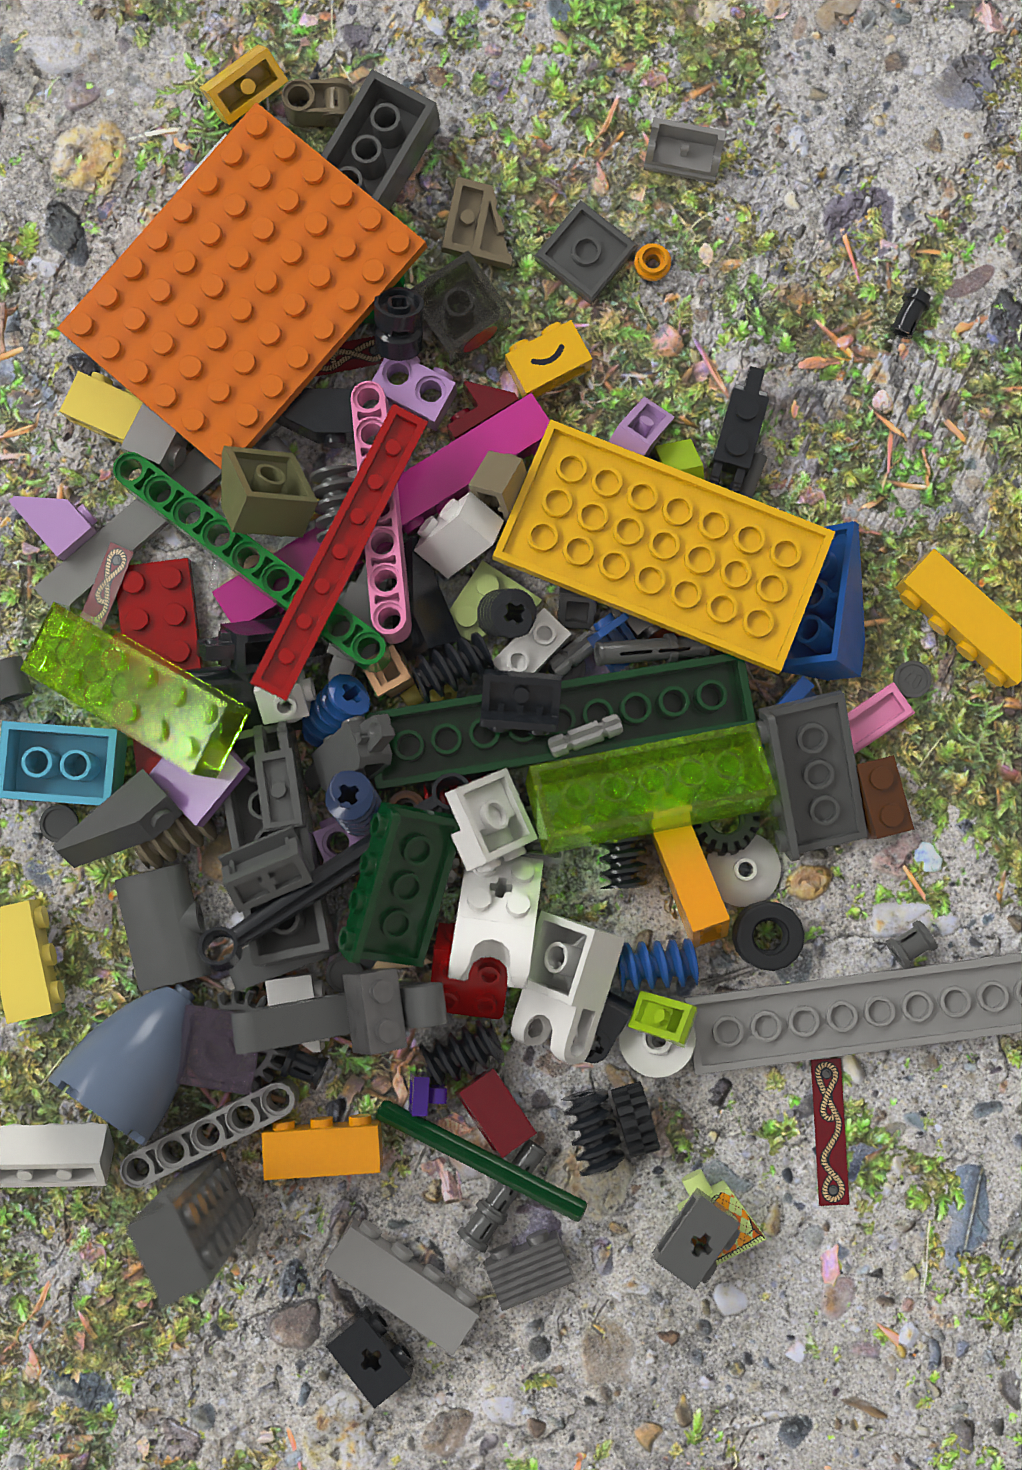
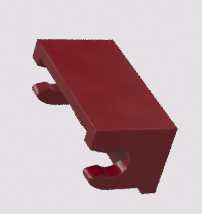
M494 1068L483 1071L461 1088L454 1091L496 1156L504 1158L537 1133Z

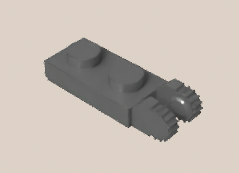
M287 721L277 722L279 751L268 752V737L263 725L254 726L253 728L256 754L253 756L265 833L277 832L291 825L293 829L306 827L295 751L292 749L290 729Z

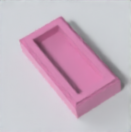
M894 682L848 712L854 754L915 713Z

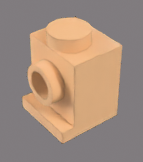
M394 645L389 646L391 659L387 667L379 672L364 670L378 697L387 694L392 698L415 684L408 666ZM377 653V654L371 656L370 658H368V659H366V660L374 659L375 657L378 656L379 653Z

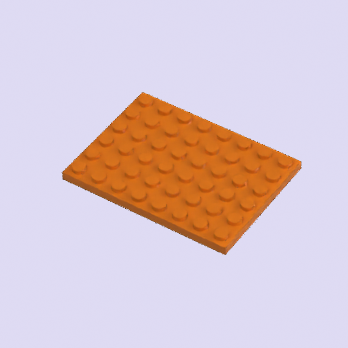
M256 102L57 329L221 469L223 447L232 446L252 449L372 312L375 296H379L387 289L392 288L428 247L425 240Z

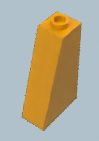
M661 793L653 796L648 800V804L643 805V817L646 818L647 828L688 938L691 939L694 948L727 937L730 918L679 793L670 796L669 793Z

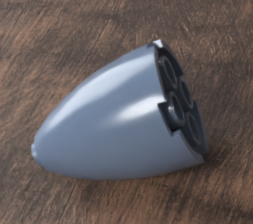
M176 984L173 989L164 986L126 1004L88 1033L69 1052L48 1078V1081L61 1090L67 1084L70 1085L65 1093L125 1135L129 1134L130 1138L145 1147L170 1107L186 1070L191 1053L190 1045L194 1039L191 1031L196 1027L195 1015L197 1007L192 1003L195 996L181 985Z

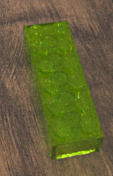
M57 602L52 603L20 668L21 671L178 767L197 776L217 779L252 710L84 611Z
M755 723L529 766L525 781L543 855L767 810L777 795Z

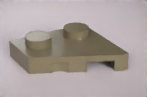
M457 176L441 252L509 270L512 264L511 253L508 254L503 235L505 230L502 218L496 209L497 200L493 186Z

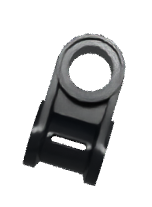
M611 991L608 992L595 1035H598L596 1041L601 1046L598 1051L591 1049L584 1060L585 1062L591 1064L599 1063L606 1058L617 1036L622 1032L634 1009L633 1003Z

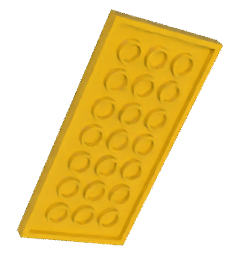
M550 419L492 555V560L779 674L782 671L835 531Z

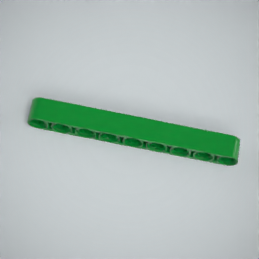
M127 452L121 454L116 459L113 465L114 476L131 495L285 611L288 610L304 578L302 575L247 534L232 532L227 519L140 454ZM142 469V473L137 479L129 480V476L134 470ZM165 490H171V494L166 501L157 502L160 493ZM200 512V517L195 523L186 524V519L191 513ZM224 533L230 534V538L225 545L215 546V540L219 535ZM249 556H260L259 562L255 567L250 569L244 568V562ZM281 577L290 578L289 584L284 590H273V585L277 579ZM337 602L320 637L362 669L368 672L382 671L388 666L391 659V652L384 638ZM342 621L350 623V628L345 635L340 637L332 635V630L337 623ZM367 645H380V652L377 657L371 660L362 658V652Z

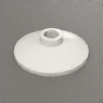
M757 834L744 850H739L737 854L731 855L726 853L725 856H718V852L715 851L712 854L708 853L707 864L720 896L725 903L738 907H747L750 904L765 901L775 891L779 883L781 865L778 854L765 838ZM743 862L749 863L752 869L750 875L746 877L741 876L738 871L739 865Z
M629 1020L619 1034L620 1049L626 1062L638 1073L651 1078H665L681 1071L692 1058L696 1045L694 1026H692L685 1048H681L668 1041L660 1048L655 1047L653 1044L654 1036L627 1027Z

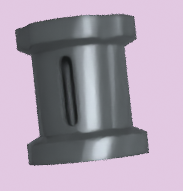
M918 920L912 923L913 928L898 938L893 939L891 937L886 940L889 951L904 969L910 967V961L925 951H934L938 948L930 931Z

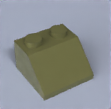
M224 446L221 467V508L232 532L303 538L318 501L295 454Z

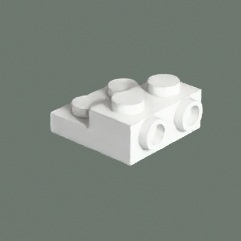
M507 768L445 793L460 827V831L451 836L467 871L476 867L480 874L501 865L500 856H503L505 862L526 853L524 845L538 839Z

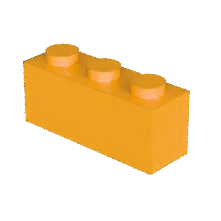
M371 1114L348 1116V1121L333 1122V1117L331 1116L314 1117L310 1119V1124L295 1125V1119H279L273 1122L272 1126H267L261 1133L264 1180L381 1173L383 1168L381 1121L378 1119L372 1120Z

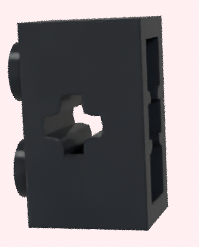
M365 1305L330 1334L326 1348L375 1409L411 1379L414 1367L411 1363L414 1360L406 1346L401 1342L396 1344L387 1333L389 1326L384 1318L377 1311L372 1314ZM367 1349L371 1353L378 1350L380 1352L379 1359L375 1355L368 1358L366 1356Z

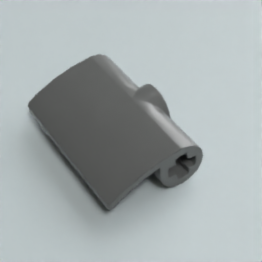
M186 863L115 880L119 905L140 991L211 974L210 968L198 953V942L205 932V922L199 903L194 901Z

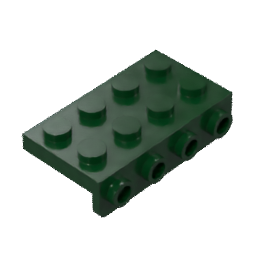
M381 801L378 813L373 815L370 823L371 839L368 849L363 852L360 859L358 885L350 894V913L347 924L342 927L338 938L339 951L349 963L358 964L361 959L423 967L457 850L451 835L460 831V827L454 815Z

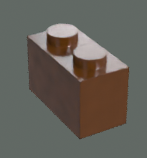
M892 755L857 764L856 768L867 839H880L915 830L895 756Z

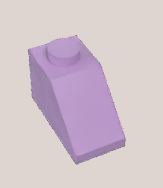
M644 396L617 426L609 442L648 457L671 424L674 416Z
M13 496L9 500L11 505L51 551L63 561L98 532L93 526L98 520L84 504L76 507L68 499Z

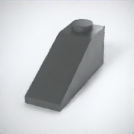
M142 768L52 847L73 868L155 839L161 832L167 830L183 812Z

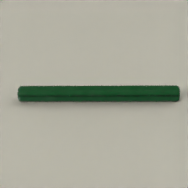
M384 1100L377 1110L376 1118L379 1121L575 1222H579L587 1209V1203L571 1193L420 1116H412L408 1110L389 1100Z

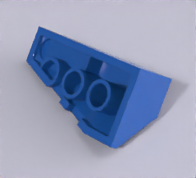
M856 521L825 527L835 531V534L781 672L827 681L861 677L865 648L860 538L859 524Z

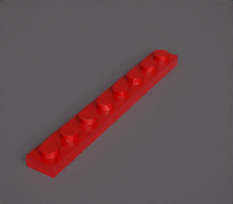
M392 404L250 684L287 702L428 421Z

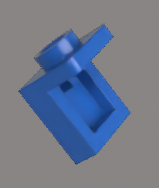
M611 612L593 625L597 632L588 637L587 640L594 648L596 642L626 641L636 639V637L625 623L630 618L628 614L623 613L615 618ZM631 663L605 666L612 673L621 671Z

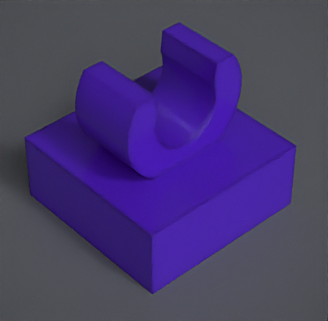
M410 1071L408 1110L412 1116H428V1103L447 1104V1088L441 1087L439 1084H429L430 1077L426 1072Z

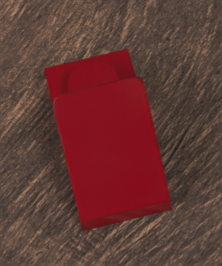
M464 381V392L474 406V409L471 411L469 408L462 409L450 418L451 423L447 425L448 436L453 442L519 400L514 392Z

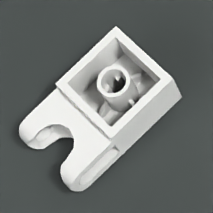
M500 856L501 865L480 874L477 867L469 871L466 868L464 869L448 977L465 981L468 979L469 971L475 961L484 957H493L500 960L507 968V985L509 987L526 989L544 860L518 856L505 862L503 856Z
M541 911L534 932L527 988L521 991L511 1024V1034L516 1041L527 1046L540 1045L547 1040L552 1030L550 1049L553 1055L569 1065L583 1062L590 1052L625 938L566 917Z

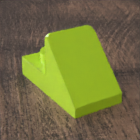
M640 990L627 1027L685 1048L698 1012L697 1007Z

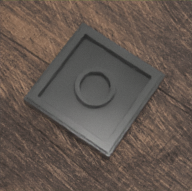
M580 200L536 253L534 260L592 305L636 252L638 245Z

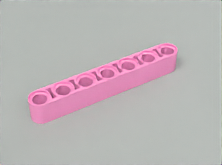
M374 381L361 382L351 392L357 472L372 446L366 444V441L371 436L378 434L390 410L383 388ZM369 400L379 401L374 408H362ZM398 483L386 505L390 507L389 512L385 516L380 517L365 546L371 620L376 631L386 642L391 644L403 642L408 638L412 626ZM381 543H393L392 550L387 554L376 553V549ZM389 578L397 580L395 588L391 591L382 592L379 590V586L384 580ZM392 615L401 617L397 627L393 629L383 628V622L387 617Z

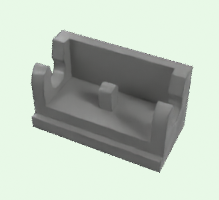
M653 117L643 170L715 184L727 131Z

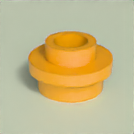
M651 243L644 245L636 253L634 260L635 270L641 278L647 281H658L668 274L671 267V256L667 249L659 244ZM655 259L659 266L654 269L649 268L646 265V261Z

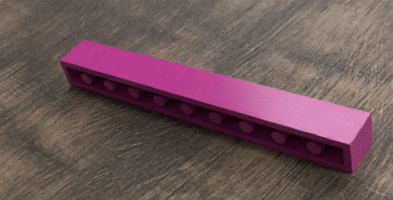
M532 392L402 473L398 481L403 534L407 533L408 536L417 533L425 520L436 513L440 515L442 509L451 499L459 500L468 492H471L468 485L488 451L502 454L509 453L522 459L531 454L535 457L550 420ZM385 507L381 517L389 512L390 507ZM315 527L305 533L303 538L295 539L273 554L304 577L321 545L317 542L316 535L324 530ZM381 543L377 547L376 553L383 554L393 547V543ZM365 548L353 572L358 570L364 564L362 560L366 558ZM239 575L212 591V594L231 623L268 619L278 612L281 615L287 612ZM281 577L277 579L273 585V590H284L288 586L290 578Z

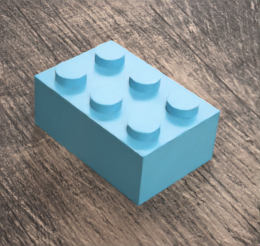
M2 721L0 737V798L100 806L123 786L128 733L118 729Z

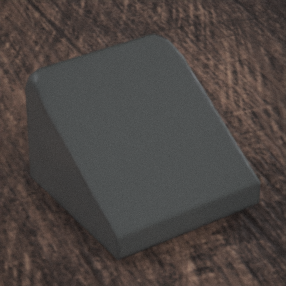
M560 587L557 620L565 628L590 630L595 624L597 601Z

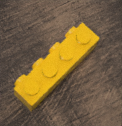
M932 549L920 559L895 587L901 593L899 595L900 599L912 610L916 611L919 609L929 618L927 622L935 632L942 636L948 635L957 644L956 650L969 661L975 660L985 669L984 675L993 684L999 687L1004 686L1005 688L1018 685L1022 680V627L937 550Z

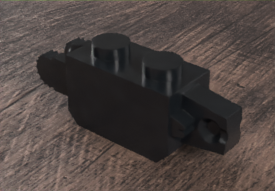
M750 366L747 372L744 386L735 383L728 397L709 463V468L712 469L708 482L719 485L721 471L733 474L734 477L730 483L729 490L740 493L743 479L750 469L770 397H767L768 392L760 390L765 370Z
M283 617L220 624L217 637L197 640L196 655L202 657L204 661H218V665L229 666L236 672H256ZM317 642L309 657L325 654V646Z

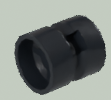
M392 287L379 296H375L374 347L376 352L382 357L394 361H405L418 356L422 351L424 301L419 293L405 287Z

